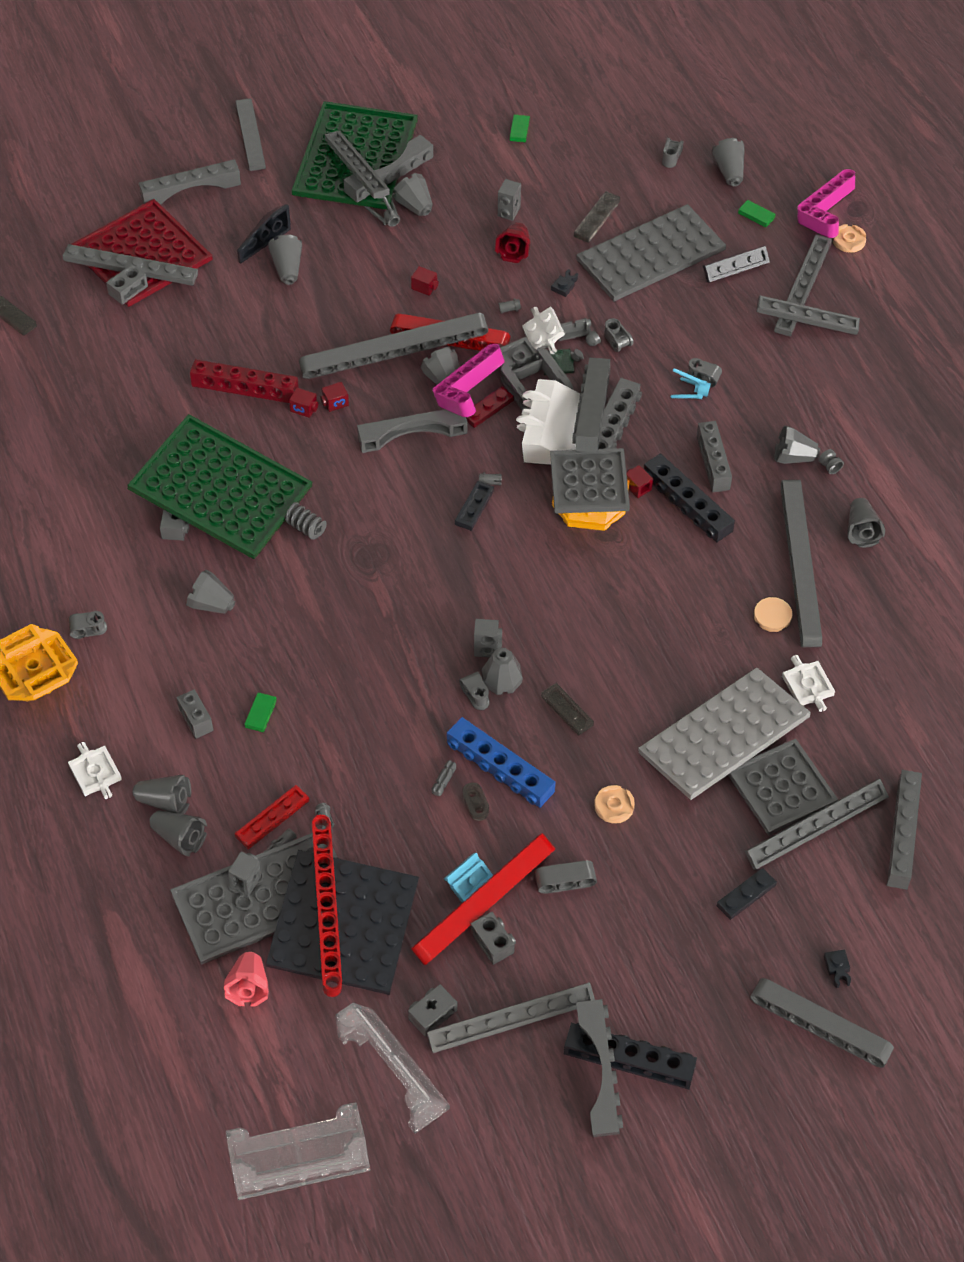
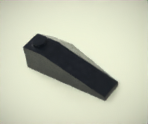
M288 204L276 207L263 216L237 249L238 262L240 264L268 246L271 239L277 240L278 236L284 235L291 230Z

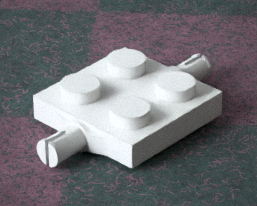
M533 307L531 312L534 318L522 325L525 334L534 349L548 348L550 354H555L557 349L554 343L565 335L555 311L549 307L539 313L538 308Z
M798 655L792 656L791 660L795 667L782 674L792 696L802 705L815 703L819 712L825 711L827 707L823 699L834 696L835 690L819 661L802 664Z
M81 742L82 746L79 743L77 747L81 755L69 761L68 764L84 796L101 790L105 799H108V796L111 798L112 793L108 787L122 780L109 752L105 746L89 751L85 742Z

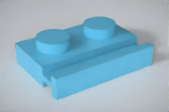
M473 853L448 874L444 880L449 883L450 888L459 900L464 902L490 879L493 874L485 863L480 860L478 854Z

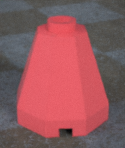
M245 952L239 956L224 982L226 999L238 1006H244V1002H251L250 1006H257L268 999V981L261 956L254 952Z

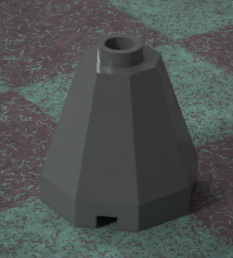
M413 173L411 174L412 178L405 177L394 188L395 193H393V197L397 202L415 214L426 216L431 212L433 206L426 180L422 174Z
M449 347L431 353L432 357L430 359L427 357L423 359L421 365L423 373L437 385L459 368L458 355L454 349L451 351Z
M783 426L778 436V439H780L779 444L776 443L774 460L783 464L813 462L815 458L819 457L820 448L818 443L790 426Z
M205 570L201 572L192 587L194 590L192 593H189L186 605L193 609L225 614L233 609L236 601H234V595L212 572Z
M506 648L496 649L482 668L484 684L488 690L496 695H501L502 692H507V694L513 693L523 681L519 662L513 653Z

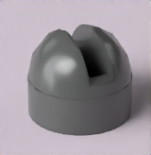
M595 331L590 332L586 336V342L590 346H595L601 342L599 335Z

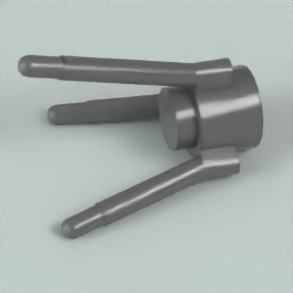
M385 196L382 199L388 210L384 212V218L372 208L365 206L369 212L382 221L384 226L388 224L390 227H393L400 222V217L393 200L390 206Z

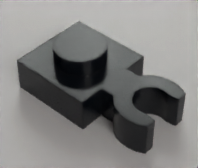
M568 269L565 272V277L560 275L551 285V291L566 297L574 288L575 282L578 280V273L570 276L571 270Z
M845 949L825 952L824 960L828 974H835V987L839 988L840 979L845 980L846 985L850 986L851 977L846 973L850 972V965Z

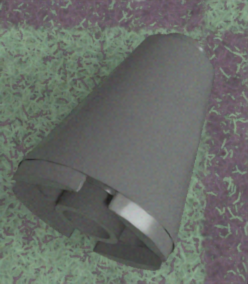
M737 138L721 140L719 145L716 147L714 145L712 148V155L727 184L731 186H738L743 181L745 146L743 141L739 142Z
M294 235L278 236L279 239L274 240L273 238L270 240L268 248L281 282L290 285L298 279L302 241L301 239L299 241L297 236Z
M857 498L852 501L850 506L848 538L853 545L855 543L862 548L877 545L882 536L883 538L885 536V526L869 501L865 498Z
M185 775L139 781L132 790L136 801L167 812L185 814L189 808L190 803L186 802L187 797H191L192 792L190 780L188 777H184Z
M161 810L153 813L150 817L151 829L182 855L191 856L190 853H196L205 841L207 833L204 832V826L207 827V823L201 817Z

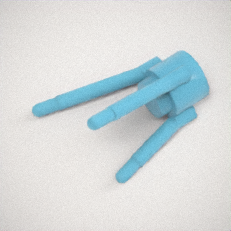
M675 368L673 369V372L684 376L680 380L695 385L694 392L697 394L671 395V398H697L702 400L703 396L708 397L711 383Z

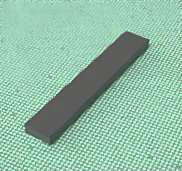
M252 99L236 100L249 170L266 169Z
M759 295L756 311L758 313L857 335L859 332L860 318Z

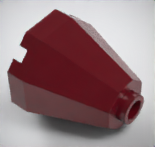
M516 222L497 235L495 252L497 254L500 253L503 261L519 263L523 258L528 257L530 238L528 229L523 223Z

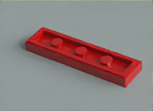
M295 785L235 833V837L249 850L310 801L309 797Z

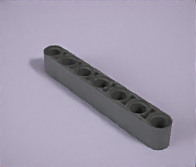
M766 978L759 980L750 996L755 1004L874 1066L885 1067L894 1049L889 1041Z

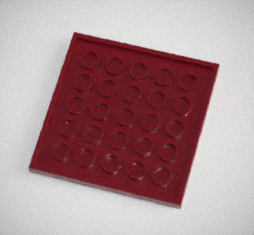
M155 199L71 244L196 269L213 260L212 254ZM88 266L105 284L120 273L119 271ZM147 277L148 287L125 304L130 307L172 282Z

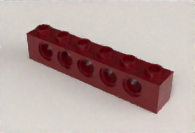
M196 359L190 370L192 387L289 403L296 388H299L298 377Z

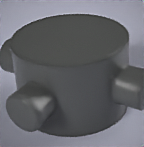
M575 349L570 352L571 358L574 361L579 362L580 359H584L583 353L580 350Z

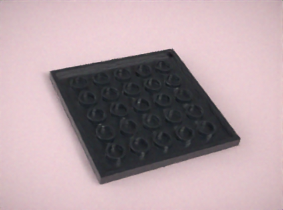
M298 849L266 961V967L322 979L314 853ZM333 857L342 984L390 995L419 877ZM321 863L319 866L322 868H326L329 865L327 863ZM327 882L320 884L322 887L330 886ZM330 902L322 903V906L324 907H330L332 905ZM327 921L323 923V925L326 927H330L333 925V923ZM328 941L324 945L332 947L335 944L332 941ZM329 961L326 963V966L328 967H334L336 965V963L333 961Z

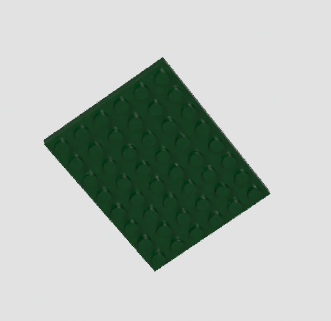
M324 101L294 182L292 195L388 210L382 198L374 199L369 195L365 199L356 202L344 192V179L353 175V173L325 141L324 134L340 131L373 170H377L390 165L403 154L407 143L412 139L418 115ZM399 178L387 185L390 195L385 197L390 205L394 188L397 186Z
M188 414L130 481L127 489L248 557L255 559L285 521L289 507L294 502L299 503L312 487L313 482Z

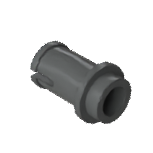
M513 298L511 301L499 302L500 313L514 310L518 312L521 309L520 300Z
M485 472L479 473V481L488 485L501 486L502 475L485 474Z
M327 803L318 804L315 807V814L326 815L330 819L331 828H333L335 824L330 814V806Z

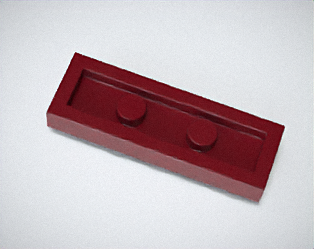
M501 386L474 405L476 412L472 416L466 417L467 422L472 427H477L513 402L514 396Z

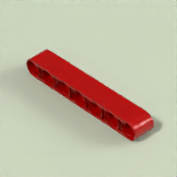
M396 314L390 327V333L395 334L443 321ZM488 328V333L483 336L447 345L481 351L490 344H498L500 348L508 345L511 337L506 331Z

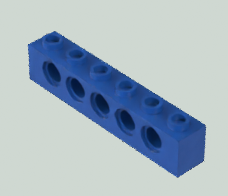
M463 717L447 732V743L450 748L461 752L467 760L475 762L483 771L491 773L497 781L508 785L514 793L521 794L530 804H535L541 808L555 792L554 780Z

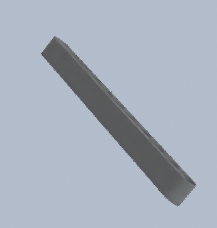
M471 314L306 355L299 359V365L303 378H315L483 336L488 333V327L484 314Z
M781 480V497L801 647H821L822 631L801 480Z

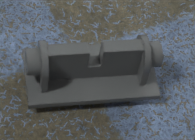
M584 318L576 320L574 324H572V321L560 323L565 335L558 340L563 341L588 335L592 332L590 328L591 320Z

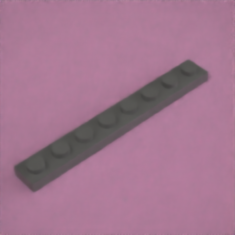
M340 131L324 134L325 141L374 199L390 195L387 185Z
M815 235L787 302L805 305L830 248L832 239ZM779 317L774 332L791 337L797 321Z
M68 244L63 254V261L119 272L133 264L144 272L146 277L191 286L194 285L198 276V269L71 244Z
M876 779L747 849L745 853L753 870L758 869L889 796L881 779Z
M588 982L430 1030L426 1033L431 1051L436 1053L577 1009L576 1002L595 1000L591 984Z

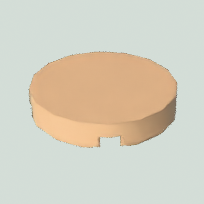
M848 224L839 226L838 236L832 238L833 244L841 251L857 252L865 246L866 233L856 225L848 226Z
M768 597L757 603L754 610V619L764 630L769 632L782 631L783 628H787L790 625L792 609L784 600Z
M611 785L602 788L598 792L594 806L597 815L604 821L621 823L628 820L633 814L635 803L630 791L618 785Z

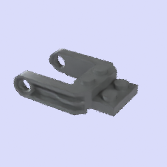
M526 337L500 348L505 360L501 368L500 380L508 392L514 396V400L522 411L523 409L531 408L523 404V401L527 399L522 397V395L527 390L519 380L535 374L539 370H543L550 380H556L573 390L570 380L547 349H534Z

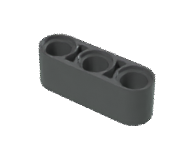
M588 860L545 866L535 870L538 891L543 894L587 888L597 883L593 862Z

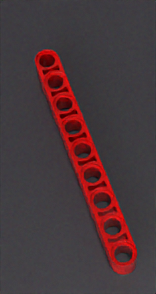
M317 815L312 820V838L322 986L325 995L336 997L342 990V973L331 822L326 815ZM324 825L326 828L321 830L317 826ZM325 844L327 845V847L321 849L318 847V845ZM321 863H327L329 866L326 868H322L319 865ZM327 882L330 886L322 887L320 884ZM330 902L332 905L330 907H324L322 906V903ZM329 921L332 922L333 925L330 927H326L323 925V923ZM328 941H332L335 945L332 947H327L324 944ZM329 961H333L336 963V965L334 967H328L326 966V963ZM334 981L338 985L332 988L327 983Z
M543 833L538 835L411 948L413 953L423 965L429 963L463 933L472 922L482 916L556 848Z

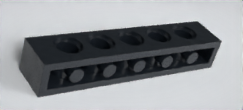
M661 453L644 464V470L653 478V485L656 489L663 493L672 504H675L684 515L693 520L696 526L705 531L709 538L718 543L733 532L735 520Z
M571 1022L564 1045V1055L601 1065L600 1056L595 1045L584 1043V1041L591 1039L579 1027V1023ZM611 1034L612 1040H608V1046L615 1048L613 1050L615 1061L610 1062L611 1068L690 1090L697 1057H693L692 1054L687 1052L679 1053L672 1051V1049L665 1046L657 1047L644 1040H632L626 1035ZM627 1052H633V1053H635L636 1055L633 1056V1057H630V1056L626 1055V1053H627ZM647 1058H654L657 1061L652 1063ZM673 1063L676 1064L678 1067L673 1069L670 1068L668 1064Z

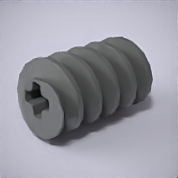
M294 502L286 513V522L312 540L320 537L326 529V521H322L321 517L316 518L315 513H311L309 509L305 510V507L303 505L300 506L298 502Z

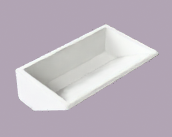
M538 379L535 391H526L522 395V397L527 399L523 401V404L531 409H523L522 415L516 418L517 422L525 423L517 425V428L525 432L522 441L524 462L551 464L550 451L575 450L576 444H572V437L580 393L556 380Z

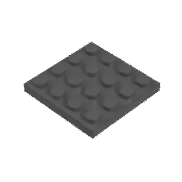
M624 448L598 449L597 453L575 450L550 451L555 513L618 512L630 510Z
M797 739L749 759L728 774L768 836L803 820L838 800Z

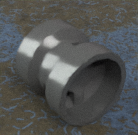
M833 449L824 451L818 459L821 465L826 466L829 474L837 473L844 465L841 458L836 457Z

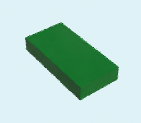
M514 115L510 141L526 142L530 116Z
M749 200L738 210V214L764 227H767L775 219L776 215Z
M258 692L245 722V728L264 732L277 698Z

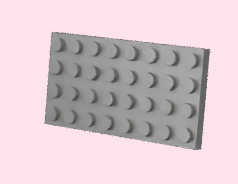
M755 668L639 747L638 750L641 756L692 800L808 719L810 711L761 670Z

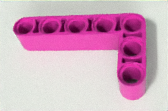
M851 169L841 171L801 202L797 208L798 223L828 238L838 236L839 218L827 212V210L855 189V171Z
M498 344L488 345L433 388V393L438 406L462 417L472 416L476 409L470 394L467 392L504 363L505 360Z

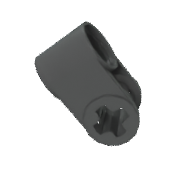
M667 138L663 149V166L667 168L676 166L678 158L682 153L684 141L681 140L679 142Z
M611 318L605 322L604 337L615 352H619L623 347L633 345L631 334L618 319Z
M693 358L689 361L687 374L692 376L694 373V377L711 383L710 388L716 386L722 374L721 367L699 358Z
M93 611L72 614L69 617L70 636L75 639L104 634L107 631V624L104 621L103 613Z
M475 672L459 679L462 691L467 695L473 707L477 710L488 708L490 703L488 698L489 690L480 674Z

